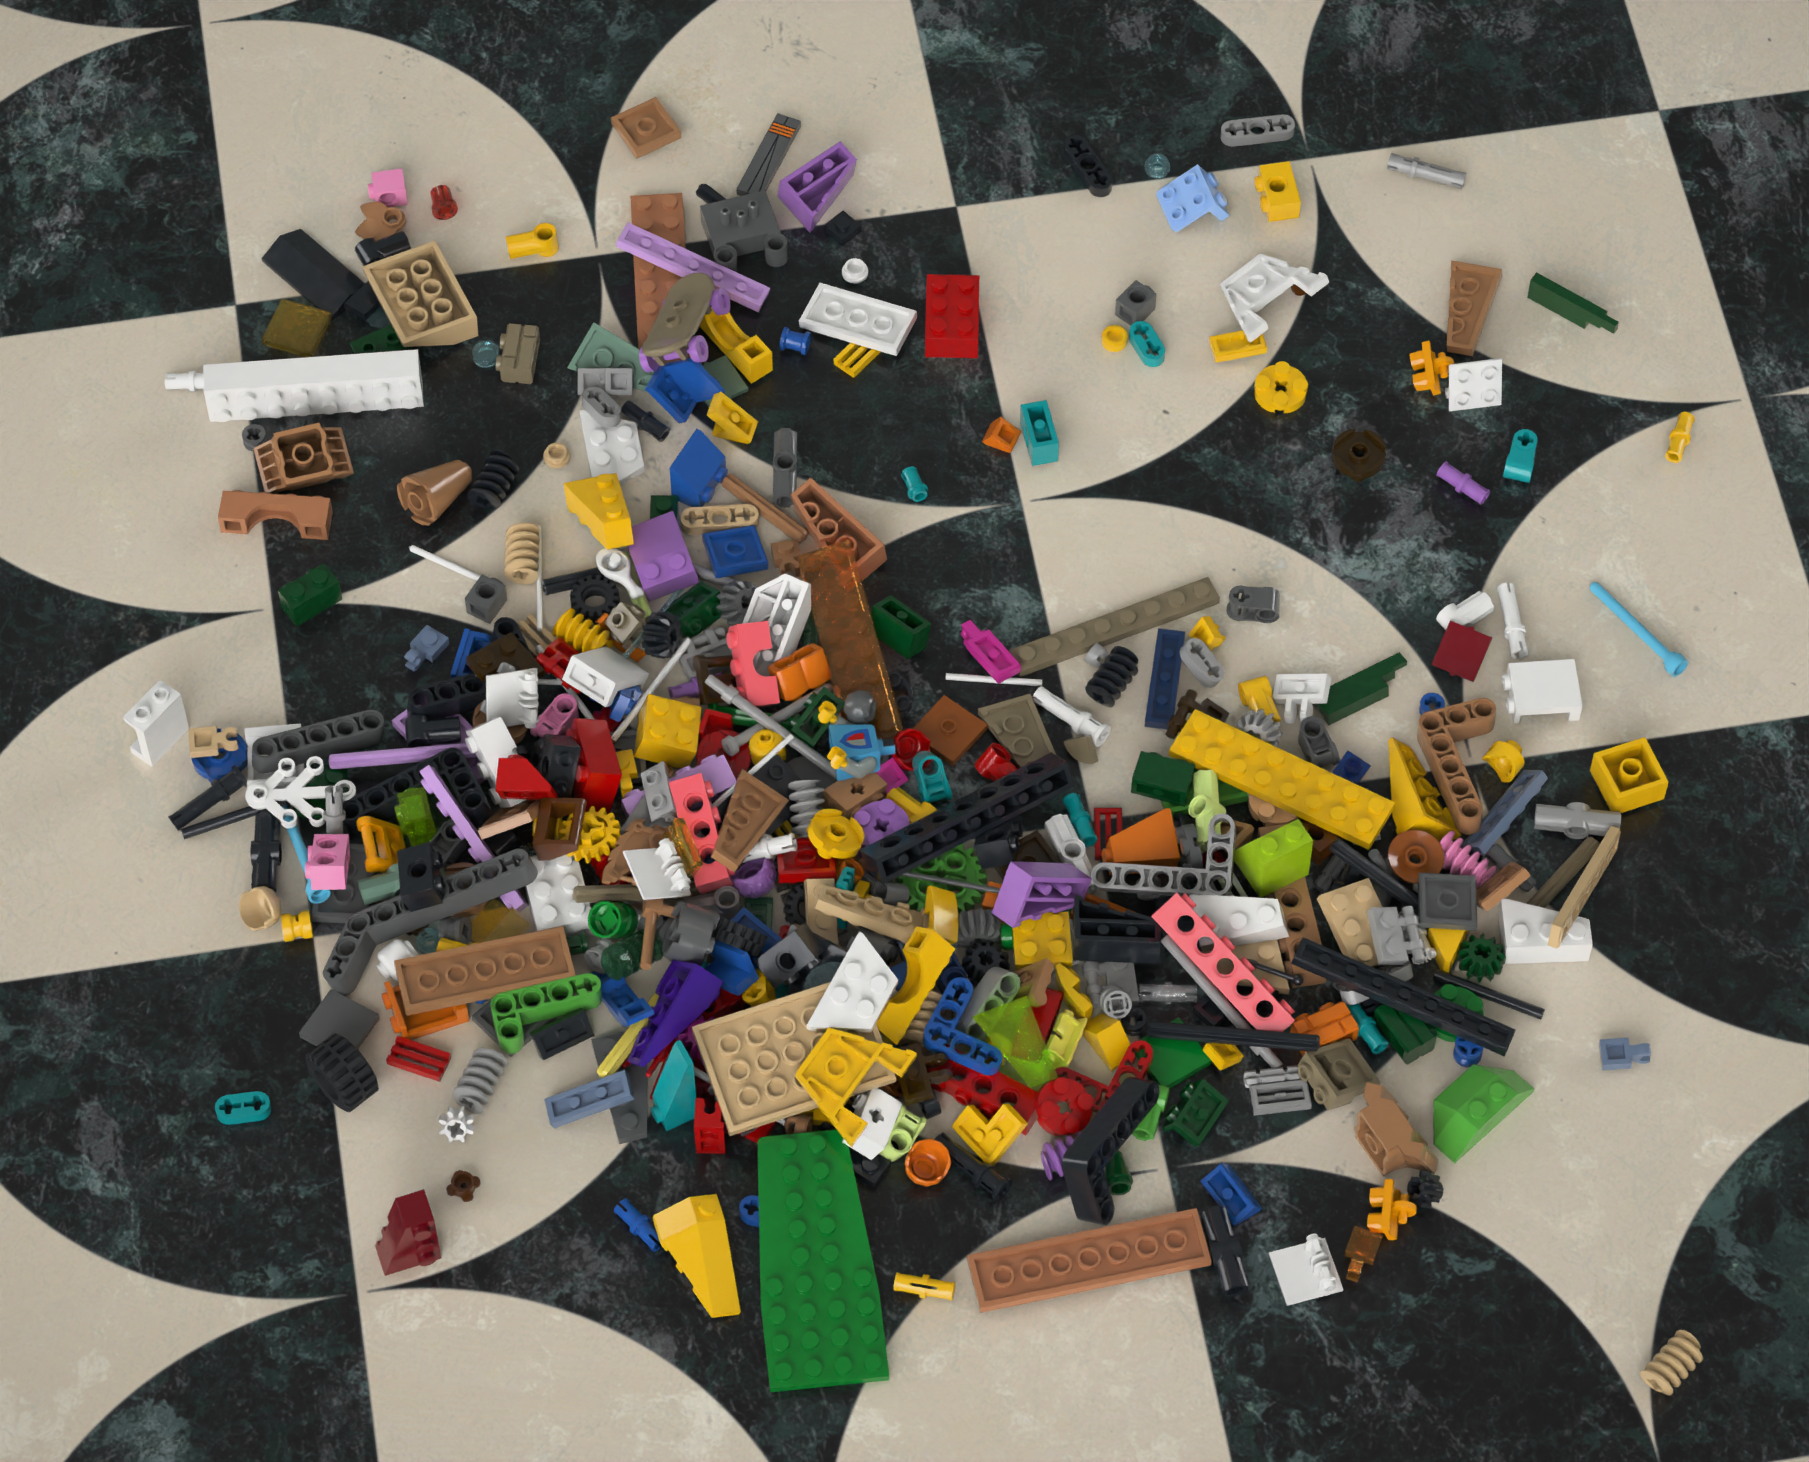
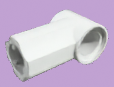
M1478 591L1458 605L1452 603L1444 607L1437 615L1436 620L1445 630L1450 620L1469 628L1492 613L1494 605L1491 602V598L1485 592Z

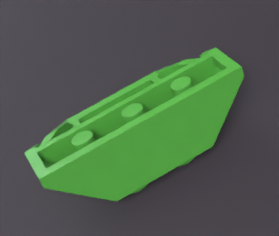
M1473 1064L1433 1101V1145L1453 1163H1456L1534 1092V1088L1513 1070Z

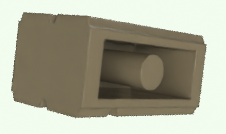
M509 323L506 334L501 333L500 349H503L502 355H497L496 371H500L503 382L533 383L540 345L539 327Z

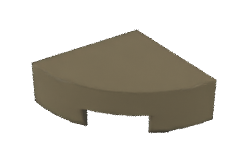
M1091 735L1063 741L1067 751L1076 760L1086 764L1098 762Z

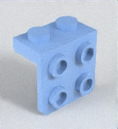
M1198 164L1157 191L1156 196L1171 229L1175 232L1182 230L1209 211L1220 221L1230 216L1226 209L1228 202L1225 196L1217 189L1219 185L1217 178L1212 172L1207 173Z

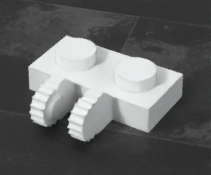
M1277 674L1272 700L1276 704H1285L1284 718L1286 723H1294L1297 716V704H1301L1300 721H1302L1304 718L1313 715L1312 704L1327 703L1332 679L1328 674Z

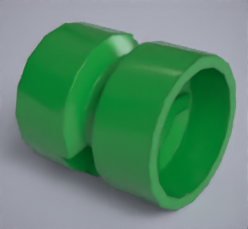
M599 902L590 909L588 915V926L591 932L600 938L626 939L635 932L638 925L636 910L625 902Z

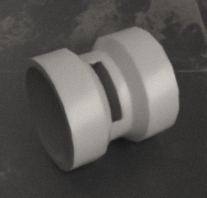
M1110 985L1105 987L1099 995L1100 1006L1109 1017L1120 1019L1130 1012L1132 1007L1131 999L1121 987Z

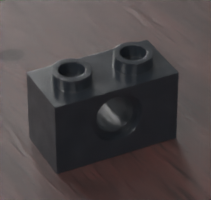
M545 734L538 772L553 787L558 795L557 798H571L581 747L572 736Z
M430 842L398 850L400 895L410 912L442 904V892L446 890L440 872V868L444 867L441 853L439 851L436 852Z
M803 923L764 952L754 962L774 989L782 983L787 987L800 977L798 971L803 967L806 971H809L821 961L818 956L826 949L808 925ZM788 953L793 955L795 962L789 959Z

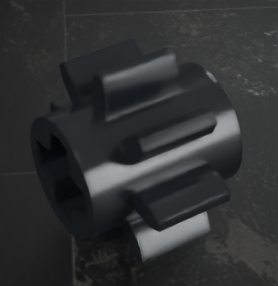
M1422 1170L1419 1172V1177L1412 1176L1407 1185L1408 1195L1412 1198L1410 1202L1431 1209V1202L1439 1203L1444 1190L1442 1183L1439 1181L1440 1176L1432 1175L1431 1172Z

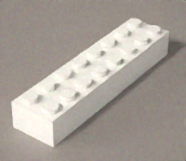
M418 349L203 365L204 395L210 422L424 407L423 380Z

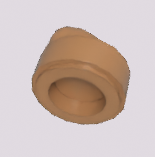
M800 1114L799 1116L793 1115L788 1117L784 1123L785 1132L787 1134L812 1132V1116ZM792 1123H796L794 1131L791 1127Z

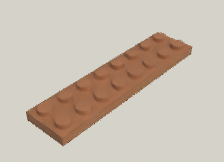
M682 193L630 196L633 225L685 248ZM633 255L638 349H640L645 343L661 310L663 300L666 299L671 287L683 277ZM678 358V359H673V360H667L666 363L673 362V361H678V360H682V359H681V358Z
M1197 1208L970 1254L967 1255V1263L980 1313L1206 1267L1211 1265V1257Z

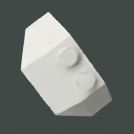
M787 573L755 589L742 623L768 621L772 648L757 652L753 659L754 669L758 674L765 677L770 676L767 668L770 664L783 657L790 656L796 651L811 611V584Z

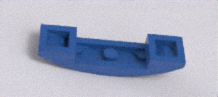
M615 963L610 964V968L605 973L590 972L599 977L602 988V1001L621 1025L628 1027L654 1015L653 1009L645 999H639L627 985L623 973Z

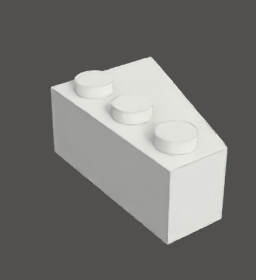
M1189 894V897L1197 905L1193 910L1200 917L1205 914L1216 925L1213 929L1215 934L1220 939L1225 935L1234 946L1289 937L1284 912L1278 899ZM1204 936L1199 939L1202 951L1213 949L1214 942L1210 937Z
M1503 898L1500 901L1497 915L1500 941L1504 948L1503 954L1506 956L1505 964L1589 961L1593 945L1590 920L1578 916L1560 947L1556 949L1548 946L1551 925L1559 911Z

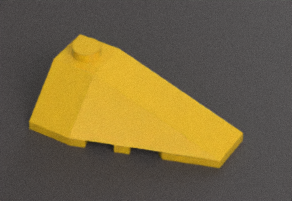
M717 1194L688 1197L655 1214L653 1222L660 1244L665 1251L669 1250L676 1260V1267L680 1273H685L693 1285V1292L711 1318L739 1315L741 1310L728 1235Z

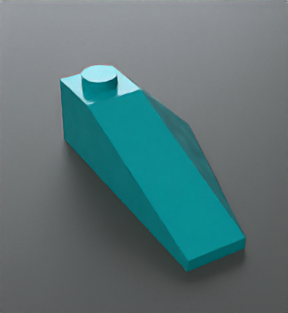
M681 1040L674 1043L652 1095L653 1107L650 1108L651 1113L657 1124L662 1122L666 1131L695 1118L696 1089L694 1065Z

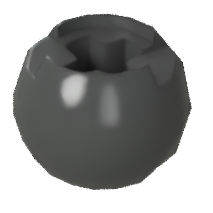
M855 690L847 695L844 713L847 715L846 717L849 722L865 725L873 720L876 712V702L873 700L874 698L871 693L864 690Z

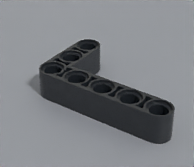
M509 617L497 619L493 627L492 643L512 632L531 654L517 622ZM475 673L417 687L409 693L407 716L421 714L429 717V719H435L475 710L479 703L486 700V681L482 682Z
M451 747L344 801L343 810L346 812V818L343 820V823L349 833L359 835L361 832L358 831L356 823L358 818L371 816L388 821L435 797L434 792L429 794L421 783V780L424 778L419 771L428 765L437 771L448 789L453 788L463 810L472 823L481 824L486 822L491 817L492 809L463 752L456 747Z
M1127 1077L1063 1155L1062 1171L1077 1219L1101 1225H1108L1113 1219L1115 1208L1103 1168L1158 1101L1159 1085L1157 1082Z

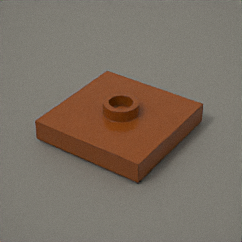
M944 695L913 729L920 730L931 741L930 751L951 766H954L987 731L988 724Z

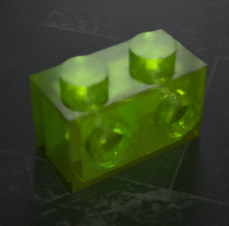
M409 788L402 793H398L399 805H395L394 808L402 835H408L411 847L427 843L437 833L425 788Z

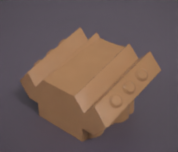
M319 422L273 433L274 436L271 440L253 448L264 491L270 494H278L284 490L301 489L326 483L334 478H345L354 474L341 427H322Z
M1366 1082L1363 1097L1368 1106L1357 1113L1358 1124L1354 1127L1355 1137L1381 1175L1385 1176L1395 1170L1406 1167L1435 1174L1439 1159L1427 1148L1428 1143L1412 1128L1408 1122L1409 1116L1397 1105L1398 1101L1384 1086Z

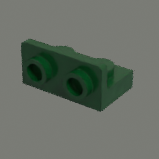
M700 581L660 610V612L671 613L677 616L678 622L681 623L680 633H682V638L687 636L692 638L720 619L722 610L716 608L720 604V600L716 596L721 592Z
M1204 1079L1193 1084L1189 1082L1185 1085L1179 1094L1182 1098L1177 1105L1174 1104L1165 1115L1167 1121L1162 1127L1166 1132L1174 1129L1194 1147L1201 1144L1229 1101Z

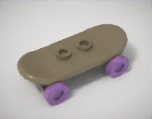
M692 273L679 279L669 290L666 299L662 302L661 310L650 333L639 351L640 364L645 372L657 371L659 365L664 366L667 360L681 358L684 361L691 357L694 362L700 363L708 359L709 351L705 338L701 335L693 337L692 335L697 332L704 315L711 313V307L716 315L728 314L730 311V298L724 288L714 289V282L707 274Z

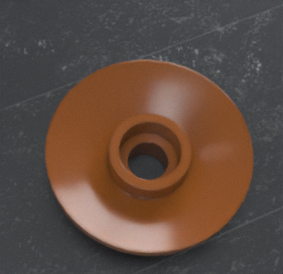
M1408 830L1400 833L1392 840L1388 849V862L1392 871L1399 878L1418 884L1419 873H1440L1444 864V851L1438 840L1431 834L1421 830ZM1415 857L1419 860V863L1414 864L1409 858Z

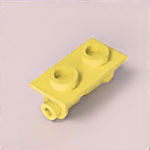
M1064 1010L1063 1013H1059L1053 1031L1060 1037L1058 1038L1055 1034L1050 1035L1043 1051V1060L1048 1063L1046 1069L1052 1070L1069 1066L1073 1060L1077 1044L1083 1036V1030L1088 1021L1087 1018L1075 1019L1074 1013L1070 1010Z

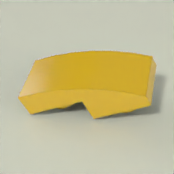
M931 885L927 886L924 914L930 915L928 929L936 931L951 945L957 943L959 921L955 893Z
M1059 962L1055 967V981L1058 991L1064 992V1003L1074 1013L1076 1019L1087 1018L1088 1021L1091 1020L1093 1005L1088 996L1084 993L1079 994V976L1073 969L1066 968Z

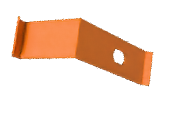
M604 613L595 622L600 624L601 633L604 630L611 631L604 623L609 616L607 613ZM609 636L608 640L613 641V646L632 658L636 663L646 655L640 648L636 649L629 646V650L622 647L624 643H619Z

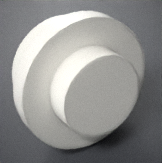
M850 259L842 268V276L849 283H861L868 276V267L860 259Z

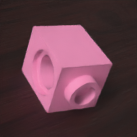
M402 168L371 173L373 183L368 184L370 199H375L376 202H381L387 207L408 205Z

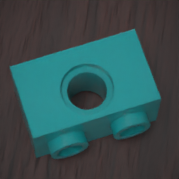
M1047 400L1021 404L1020 426L1032 466L1058 462L1059 441Z

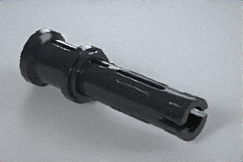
M236 765L232 766V771L219 780L214 779L209 789L168 816L178 831L221 800L223 802L230 800V795L243 786L247 787V780Z
M944 1132L934 1139L940 1141L949 1150L951 1162L972 1177L975 1186H981L992 1194L993 1200L998 1202L1008 1193L1012 1186V1180L1010 1178H1003L994 1171L993 1165L982 1163Z

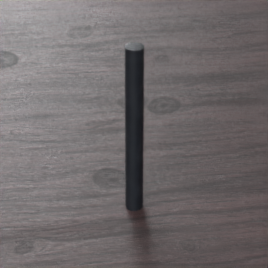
M286 800L276 801L281 807L290 804ZM248 806L182 828V835L184 839H188L256 816L262 810Z
M1436 969L1433 980L1468 989L1476 996L1540 1020L1545 1012V1009L1439 969Z

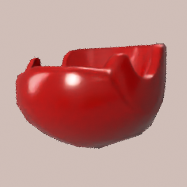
M906 728L897 732L893 738L895 754H892L891 758L893 757L901 769L914 772L912 767L914 756L920 751L931 752V741L918 729ZM928 759L923 763L922 770L927 768L932 759Z

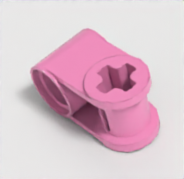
M560 694L555 697L547 709L538 716L539 722L536 723L535 728H531V735L544 738L545 734L566 736L567 730L572 727L574 718H579L576 699L570 694ZM565 709L571 710V711H569V712H567V713H562V712H561V711H563V710H565Z

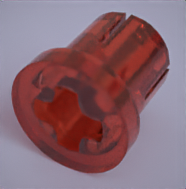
M446 185L434 187L430 192L433 216L439 220H447L454 217L458 207L456 201L452 198L450 188Z

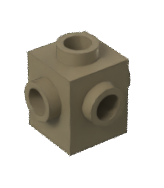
M620 602L618 606L612 609L610 615L604 621L611 630L610 636L617 642L636 649L642 644L643 638L641 635L643 634L642 626L645 625V611L636 604L631 606Z

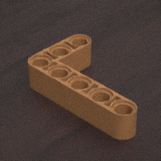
M1478 698L1423 713L1418 721V743L1459 832L1466 835L1475 834L1480 830L1483 807L1454 742L1484 735L1493 730L1496 705L1487 698Z

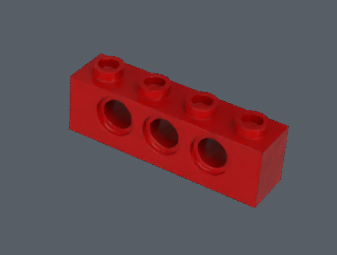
M955 1048V1050H956L958 1053H960V1054H965V1053H963L962 1051H960V1050H958V1049ZM948 1059L947 1064L927 1068V1073L949 1069L952 1072V1077L957 1075L963 1076L964 1079L962 1080L951 1078V1080L940 1084H931V1087L938 1092L944 1091L953 1096L962 1105H974L988 1119L993 1118L1003 1103H1014L1015 1105L1012 1107L1028 1123L1021 1132L1027 1135L1038 1118L1037 1111L1034 1109V1099L1037 1091L999 1071L994 1075H984ZM987 1089L990 1092L983 1094L979 1093L978 1090Z

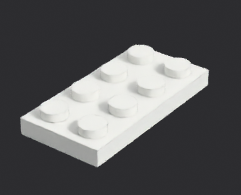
M819 283L799 319V327L897 356L917 319V311Z

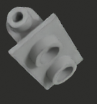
M662 761L640 774L651 821L654 822L659 818H663L666 822H673L676 820L677 812L669 786L670 777L666 771L665 762Z

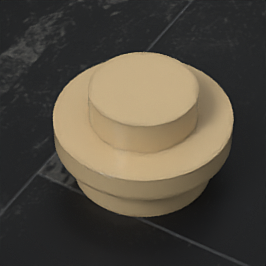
M552 443L544 451V462L551 468H562L570 461V451L562 443Z

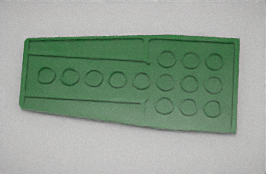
M837 1130L766 1136L759 1138L757 1142L760 1296L770 1392L889 1380L879 1288L849 1146L842 1143L843 1137Z

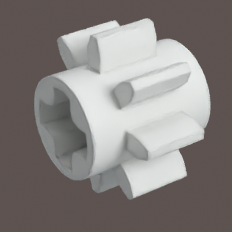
M449 1106L448 1115L440 1114L439 1122L444 1125L440 1127L439 1134H446L450 1143L453 1140H460L463 1143L465 1142V1134H473L474 1126L471 1125L474 1115H468L464 1111L465 1106L456 1109Z

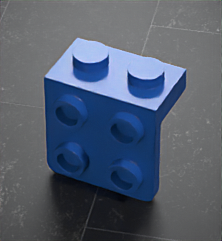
M687 358L684 361L669 362L664 366L659 365L658 370L654 372L645 388L679 424L687 421L697 402L712 399L714 394L718 392L725 393V389L720 385L719 381L712 377L703 368L701 363L694 362L691 358Z

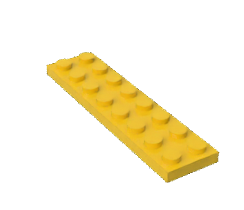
M1196 709L1169 749L1168 756L1174 759L1186 760L1190 764H1194L1195 769L1213 770L1217 774V779L1367 850L1371 848L1395 807V802Z

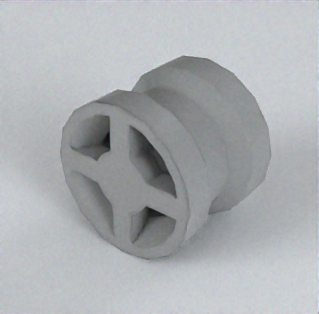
M600 938L595 943V947H591L585 952L584 959L593 971L602 974L610 968V964H614L620 959L621 953L618 946L612 940Z

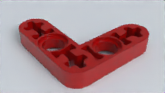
M1139 1040L1131 1043L1109 1086L1066 1067H1059L1053 1070L1049 1080L1052 1081L1056 1078L1067 1076L1069 1079L1080 1081L1079 1083L1084 1088L1088 1086L1095 1088L1097 1095L1093 1099L1092 1111L1098 1113L1106 1103L1102 1101L1101 1106L1098 1105L1102 1099V1093H1106L1105 1100L1108 1101L1121 1085L1119 1080L1123 1074L1131 1073L1135 1078H1145L1153 1061V1050L1146 1041ZM1141 1049H1144L1147 1058H1140L1137 1064L1138 1069L1141 1070L1139 1072L1133 1067L1136 1060L1134 1051L1140 1052Z

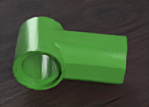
M1159 1085L1158 1101L1132 1133L1136 1139L1143 1141L1154 1140L1161 1112L1164 1113L1170 1087Z

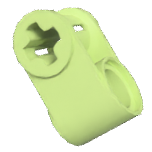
M902 1103L886 1147L879 1155L890 1162L901 1158L911 1149L917 1136L924 1128L927 1119L923 1116L919 1118L907 1110L906 1105ZM891 1140L897 1143L899 1150L892 1146Z

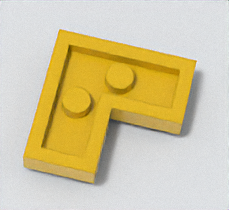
M1003 1104L990 1121L974 1105H967L951 1127L984 1163H990L995 1166L1028 1123L1010 1104Z

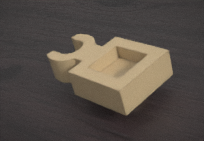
M217 726L188 729L191 758L219 755V748H224L227 751L238 749L237 740L228 741L231 737H238L237 729L234 727L226 728L222 732L217 731Z

